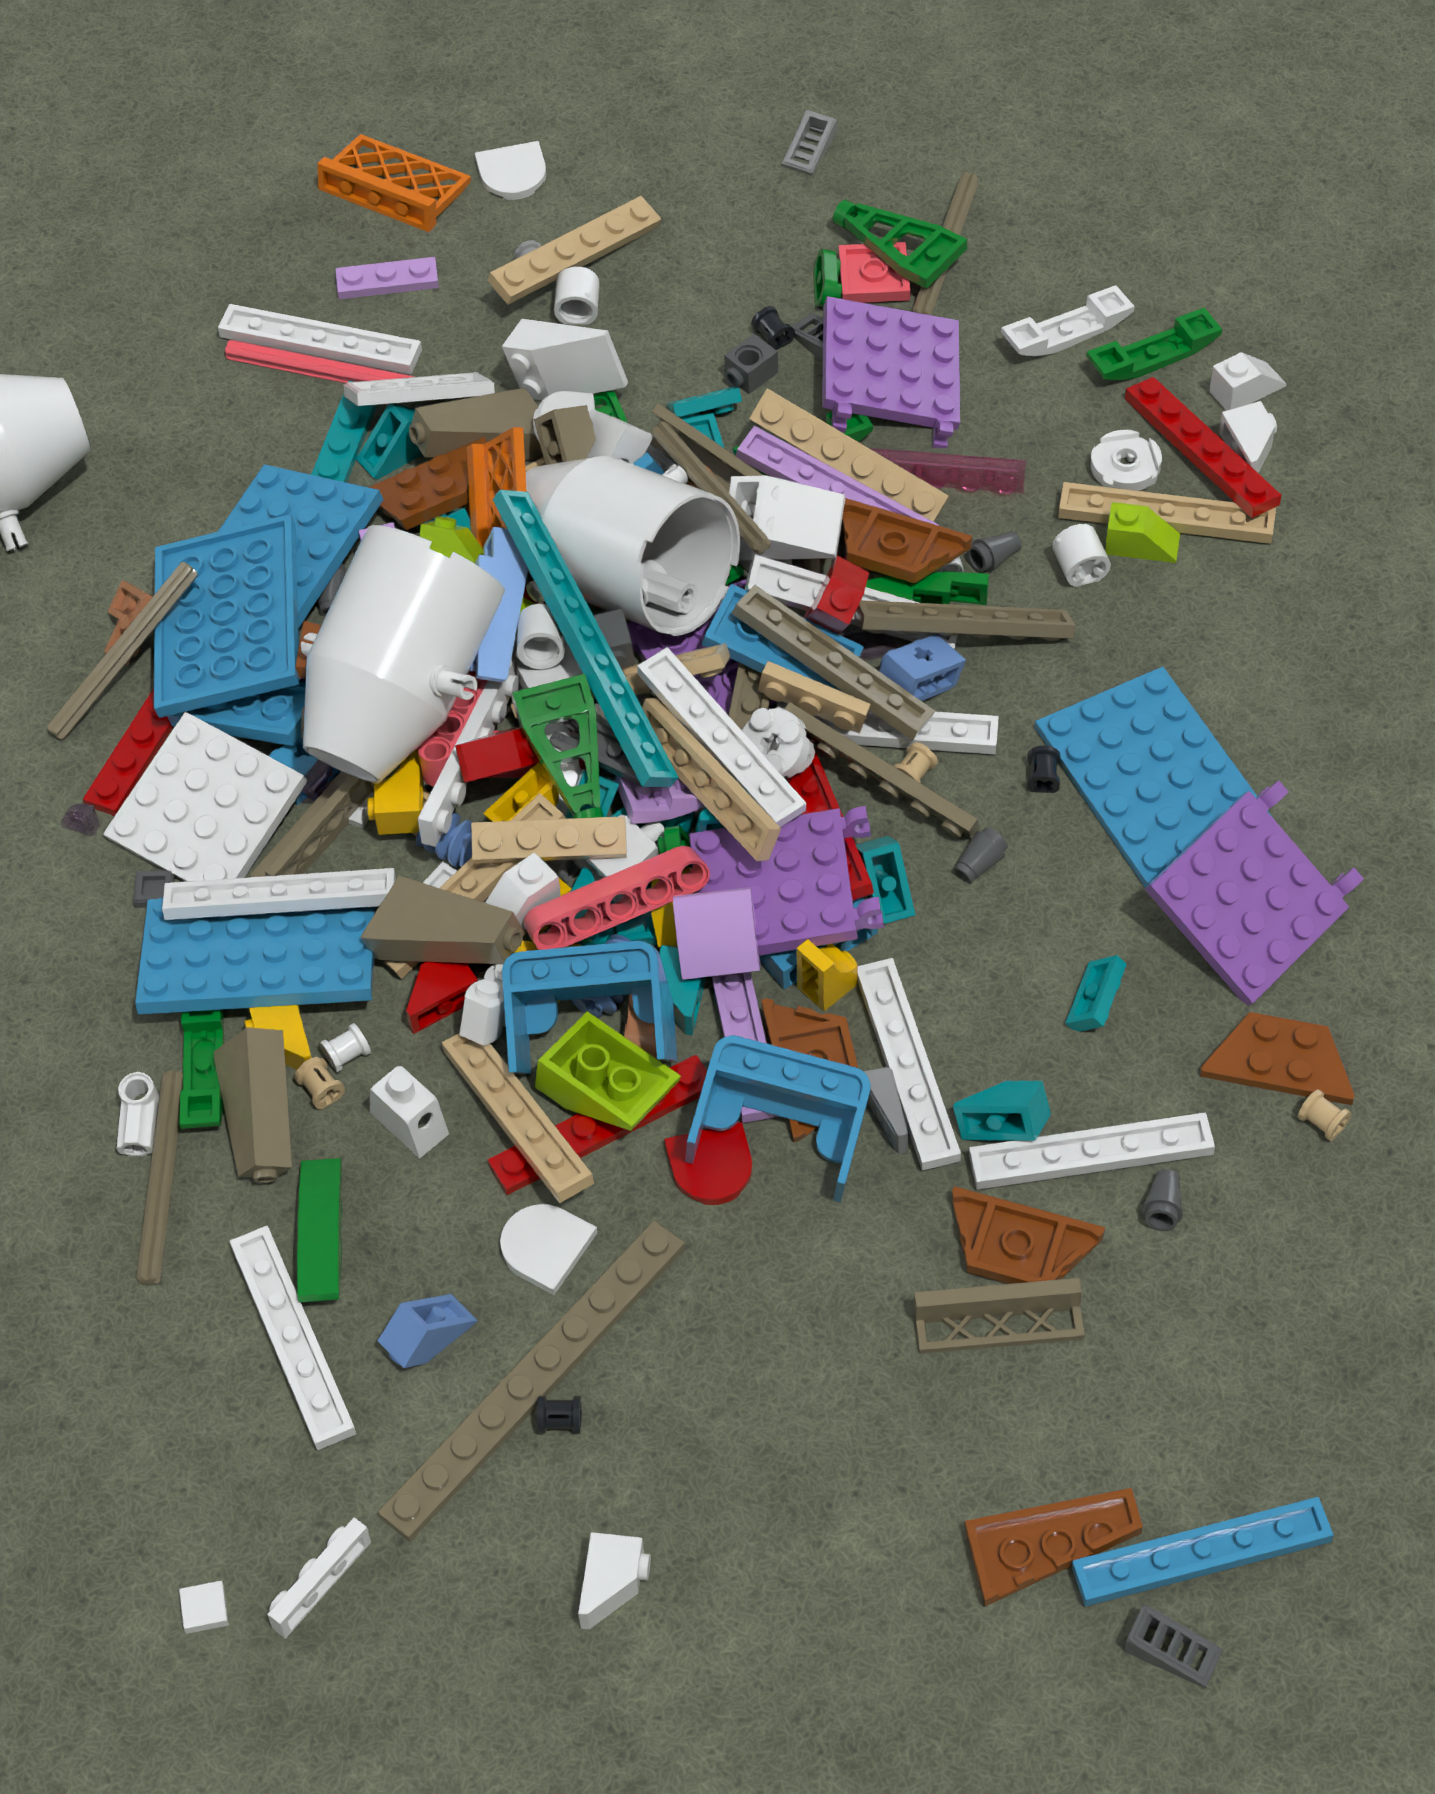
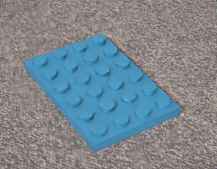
M264 464L219 531L288 514L292 515L296 523L299 628L358 539V530L366 527L384 499L377 489Z
M291 514L155 547V593L182 562L189 564L198 573V577L155 628L154 709L159 718L300 684V677L295 668L299 649L296 523Z
M1160 667L1035 721L1036 731L1047 746H1052L1060 751L1061 761L1059 764L1145 888L1241 795L1250 791L1255 798L1257 797L1256 793L1164 667Z
M163 897L150 899L147 902L135 1002L138 1014L372 1000L374 957L372 951L368 950L360 936L376 913V907L164 920L162 910Z

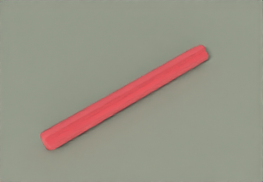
M229 340L225 347V355L228 360L342 383H348V381L360 382L415 377L237 340Z

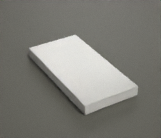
M477 372L348 382L344 384V396L357 406L474 397L495 393L494 382Z

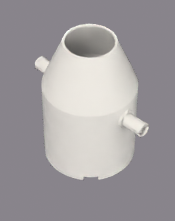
M0 374V534L4 541L6 552L16 548L11 535H14L19 548L28 545L16 516L19 514L18 510L30 506L90 452L89 441L79 411L63 378Z
M597 456L537 466L526 472L527 492L586 603L608 612L622 609L626 619L660 633L673 636L687 634L697 629L718 609L729 589L728 586H725L731 566L737 567L740 553L739 525L734 511L725 500L687 485L688 476L680 466L676 467L674 464L665 473L660 475L614 457ZM653 560L664 568L667 575L696 585L698 596L695 599L694 608L689 613L683 614L652 602L644 605L642 579L645 566L643 563L645 561ZM535 580L528 583L526 590L529 596L535 602L543 603L544 598Z
M380 525L369 526L364 534L318 634L308 633L304 636L305 640L314 643L301 642V651L307 656L304 750L320 761L344 773L373 783H380L446 722L457 697L469 700L475 695L472 692L463 690L464 688L477 690L476 679L474 676L467 674L505 592L501 583L492 575L459 554L453 552L451 557L448 558L429 549L432 541L399 529Z

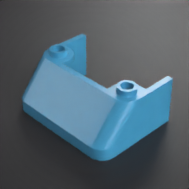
M630 941L522 951L513 953L505 960L502 967L510 1073L531 1074L529 1035L546 1033L554 1027L558 1019L557 1001L632 994L633 1009L637 1017L646 1023L655 1024L657 1060L677 1061L673 999L659 952L653 945L643 941Z
M726 1036L716 1043L711 1056L687 1140L685 1162L693 1164L703 1127L716 1131H725L732 1128L738 1122L742 1106L818 1126L819 1130L816 1138L818 1152L826 1160L842 1164L833 1201L841 1202L870 1093V1080L865 1072L856 1067L740 1036Z

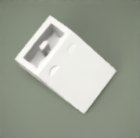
M767 475L731 477L729 494L771 541L770 548L759 555L755 554L740 537L739 560H752L754 555L772 560L835 558L837 556L846 498L844 494Z

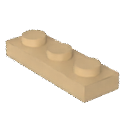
M770 661L766 663L757 690L764 693L771 700L783 701L785 703L791 702L812 716H819L833 722L840 729L852 730L859 734L871 705Z

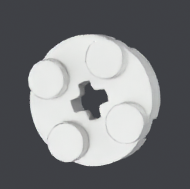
M1117 430L1104 435L1100 440V444L1096 447L1094 446L1091 453V471L1095 479L1103 487L1140 491L1156 483L1161 470L1162 454L1157 443L1149 438L1148 442L1139 437V432ZM1121 458H1127L1129 462L1134 463L1122 464L1120 461Z
M760 708L752 714L751 719L746 723L742 731L783 777L788 776L791 778L799 772L806 762L810 750V740L806 738L805 729L807 728L801 719L791 712L780 708L769 710ZM776 738L779 748L776 751L771 750L767 754L768 744Z

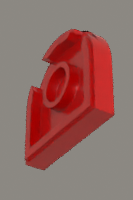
M742 1122L736 1123L732 1128L725 1131L702 1130L693 1164L685 1162L689 1133L664 1139L677 1188L683 1194L702 1204L720 1205L736 1199L751 1179L753 1171L752 1157Z

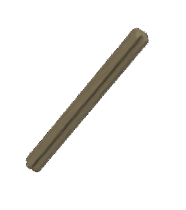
M964 172L961 175L942 226L958 235L962 231L978 186V176L975 173L969 174ZM947 270L927 289L922 286L920 287L913 312L932 315Z
M661 421L657 426L653 427L651 434L655 437L656 441L677 465L684 469L697 488L722 498L730 505L737 518L740 537L753 552L760 555L766 549H769L771 541L668 423Z
M182 562L173 571L48 724L47 729L54 736L64 740L198 577V573L193 567Z
M177 1070L165 1071L161 1080L136 1275L141 1285H157L160 1282L180 1123V1091L183 1090V1074Z

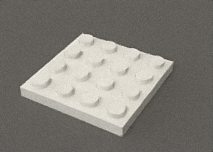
M185 712L103 835L157 867L171 871L175 877L184 882L244 878L308 780L299 772Z

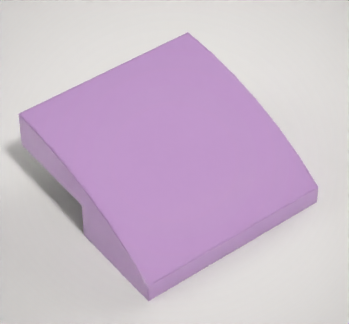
M616 775L615 782L619 784L617 789L631 824L673 819L704 807V804L679 778L671 787H642V785H636Z
M751 887L673 896L682 980L760 971L761 964L755 930L756 919Z

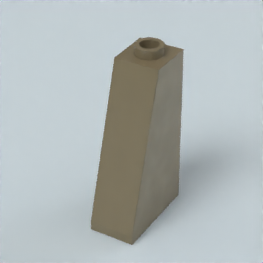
M526 388L415 408L413 420L409 426L410 439L418 446L424 457H436L446 454L483 437L489 442L512 427L523 428L525 460H539L544 457L533 426L534 412L539 406Z
M398 876L360 937L368 950L372 951L373 957L378 960L504 964L505 960L520 947L525 932L512 911Z
M246 1027L214 1051V1060L238 1177H253L256 1183H271L277 1181L278 1176L292 1168L283 1030Z

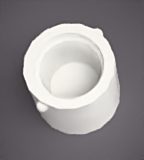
M566 268L556 278L554 314L563 324L592 323L598 315L599 278L593 271L587 268Z
M1088 524L1070 526L1059 533L1054 539L1052 549L1070 585L1078 587L1097 582L1109 572L1111 562L1092 526Z
M535 604L528 606L519 615L516 657L524 665L534 669H547L559 664L564 658L566 640L560 632L559 626L548 605Z

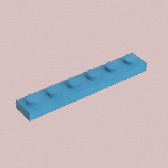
M1319 1497L1073 1560L1072 1570L1084 1606L1086 1607L1332 1542L1334 1535Z

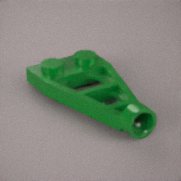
M847 199L842 200L837 205L833 214L834 224L849 230L899 275L925 289L968 249L966 238L940 225L860 203L856 205ZM876 223L893 227L882 239L869 232ZM904 235H912L925 240L909 256L903 255L893 246Z
M581 674L512 692L511 697L522 733L570 810L572 818L604 817L600 808L596 707L586 675ZM570 719L575 720L579 726L580 740L578 746L562 752L557 751L547 738L545 727ZM582 758L585 761L588 781L586 784L571 787L564 777L560 764ZM584 805H589V806L592 807V808H589V809L580 811V808H581L582 806H584Z

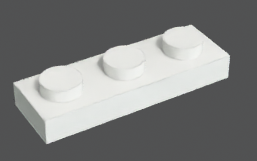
M353 1518L346 1527H339L331 1535L327 1548L317 1559H310L303 1566L296 1583L288 1591L284 1590L275 1597L271 1603L270 1612L267 1614L273 1630L286 1639L369 1546L371 1540L368 1529L364 1524Z

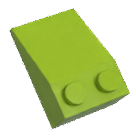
M587 1011L538 1060L535 1088L565 1109L632 1131L680 1081L681 1076Z

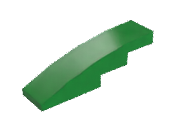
M932 572L916 583L889 576L867 580L866 587L918 603L950 604L951 602L987 605L989 574Z
M341 1158L301 1161L297 1244L298 1302L340 1299L342 1268Z

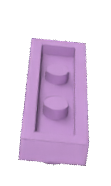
M435 257L336 268L339 299L439 288Z

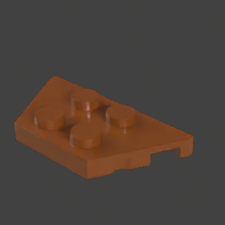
M485 437L480 438L446 454L438 455L432 460L414 468L405 469L400 474L368 488L380 491L384 500L379 508L383 514L390 519H395L397 524L406 530L469 503L467 446L471 444H485L487 440Z
M845 498L842 523L847 561L856 566L916 583L967 552L972 546V535Z
M761 999V1007L770 1045L858 1068L846 1017L830 1013L819 1014L813 1009L801 1006L793 1009L774 1004L772 999ZM788 1119L793 1142L802 1140L818 1128V1126Z
M1249 1012L1202 1065L1200 1077L1304 1097H1309L1314 1091L1319 1089L1324 1093L1326 1100L1347 1105H1353L1355 1095L1328 1026Z
M956 1186L952 1190V1203L967 1273L1007 1284L1060 1280L1083 1260L1104 1237L1105 1227Z

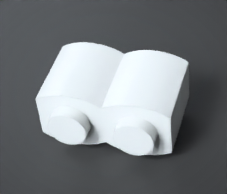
M494 964L489 967L484 979L473 983L465 994L459 1035L483 1046L497 1040L502 1033L503 1027L506 1026L502 980L503 964Z

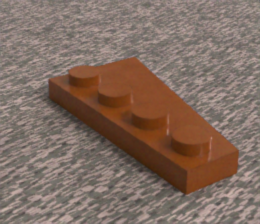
M1132 1488L966 1520L964 1528L982 1599L986 1607L1071 1567L1073 1560L1099 1554L1142 1534L1143 1525Z

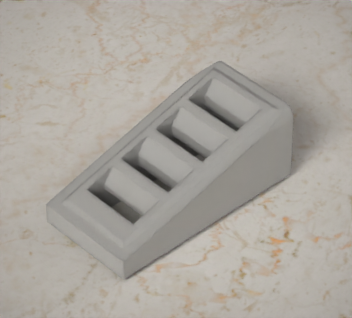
M806 110L784 157L782 166L813 175L838 131L837 119ZM811 130L822 134V136L820 137L809 133V131ZM807 139L818 143V145L816 146L810 143L804 142V140ZM802 148L812 151L814 153L813 155H810L798 150ZM798 157L810 162L809 164H804L793 159Z
M890 1067L864 1071L871 1085L867 1104L893 1148L898 1154L906 1153L908 1150V1132L893 1070Z

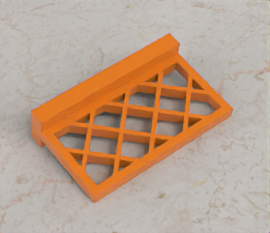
M362 134L357 136L333 159L324 157L317 163L319 190L429 233L436 225V217L471 182L470 175ZM362 145L371 148L375 151L361 154L357 153V151L362 147ZM397 158L402 160V163L385 165L384 160ZM363 163H379L378 166L362 167ZM348 165H356V168L350 167ZM422 168L430 172L419 175L412 174L413 170ZM406 172L407 175L395 178H390L389 174ZM383 175L384 179H381L376 176ZM448 179L457 181L455 184L441 186L439 182ZM433 183L435 186L421 189L417 187V185ZM405 186H411L412 190L405 188ZM431 197H439V200L436 201V199H433Z
M512 427L485 444H471L467 446L471 532L483 550L493 527L508 529L492 500L498 491L527 492L522 427Z

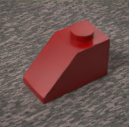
M837 555L806 619L834 633L840 634L850 624L864 595L869 572Z
M521 727L498 731L455 745L464 782L508 772L540 762L522 733Z
M425 962L421 964L406 1009L409 1027L413 1034L464 1007L467 989L478 981L467 963Z

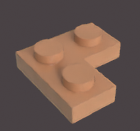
M124 580L121 581L107 611L119 620L104 650L105 653L110 650L153 597L139 587ZM140 648L136 651V653H135L131 658H133V657H135V656L137 655V653L139 652Z

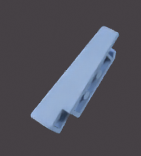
M493 527L484 544V555H479L475 564L498 580L504 587L505 592L471 665L470 671L476 672L475 678L503 682L508 678L528 567L517 549L509 530Z

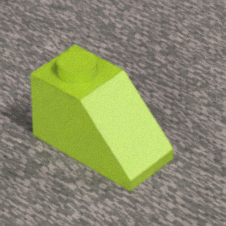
M1112 502L1105 549L1107 555L1176 563L1180 533L1148 506Z
M435 517L434 522L421 524L419 537L432 541L429 549L448 558L455 552L474 564L479 555H484V550L470 529L456 525V519Z

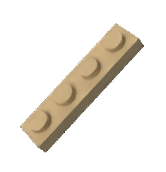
M625 816L471 823L473 864L521 862L534 852L543 861L627 858Z

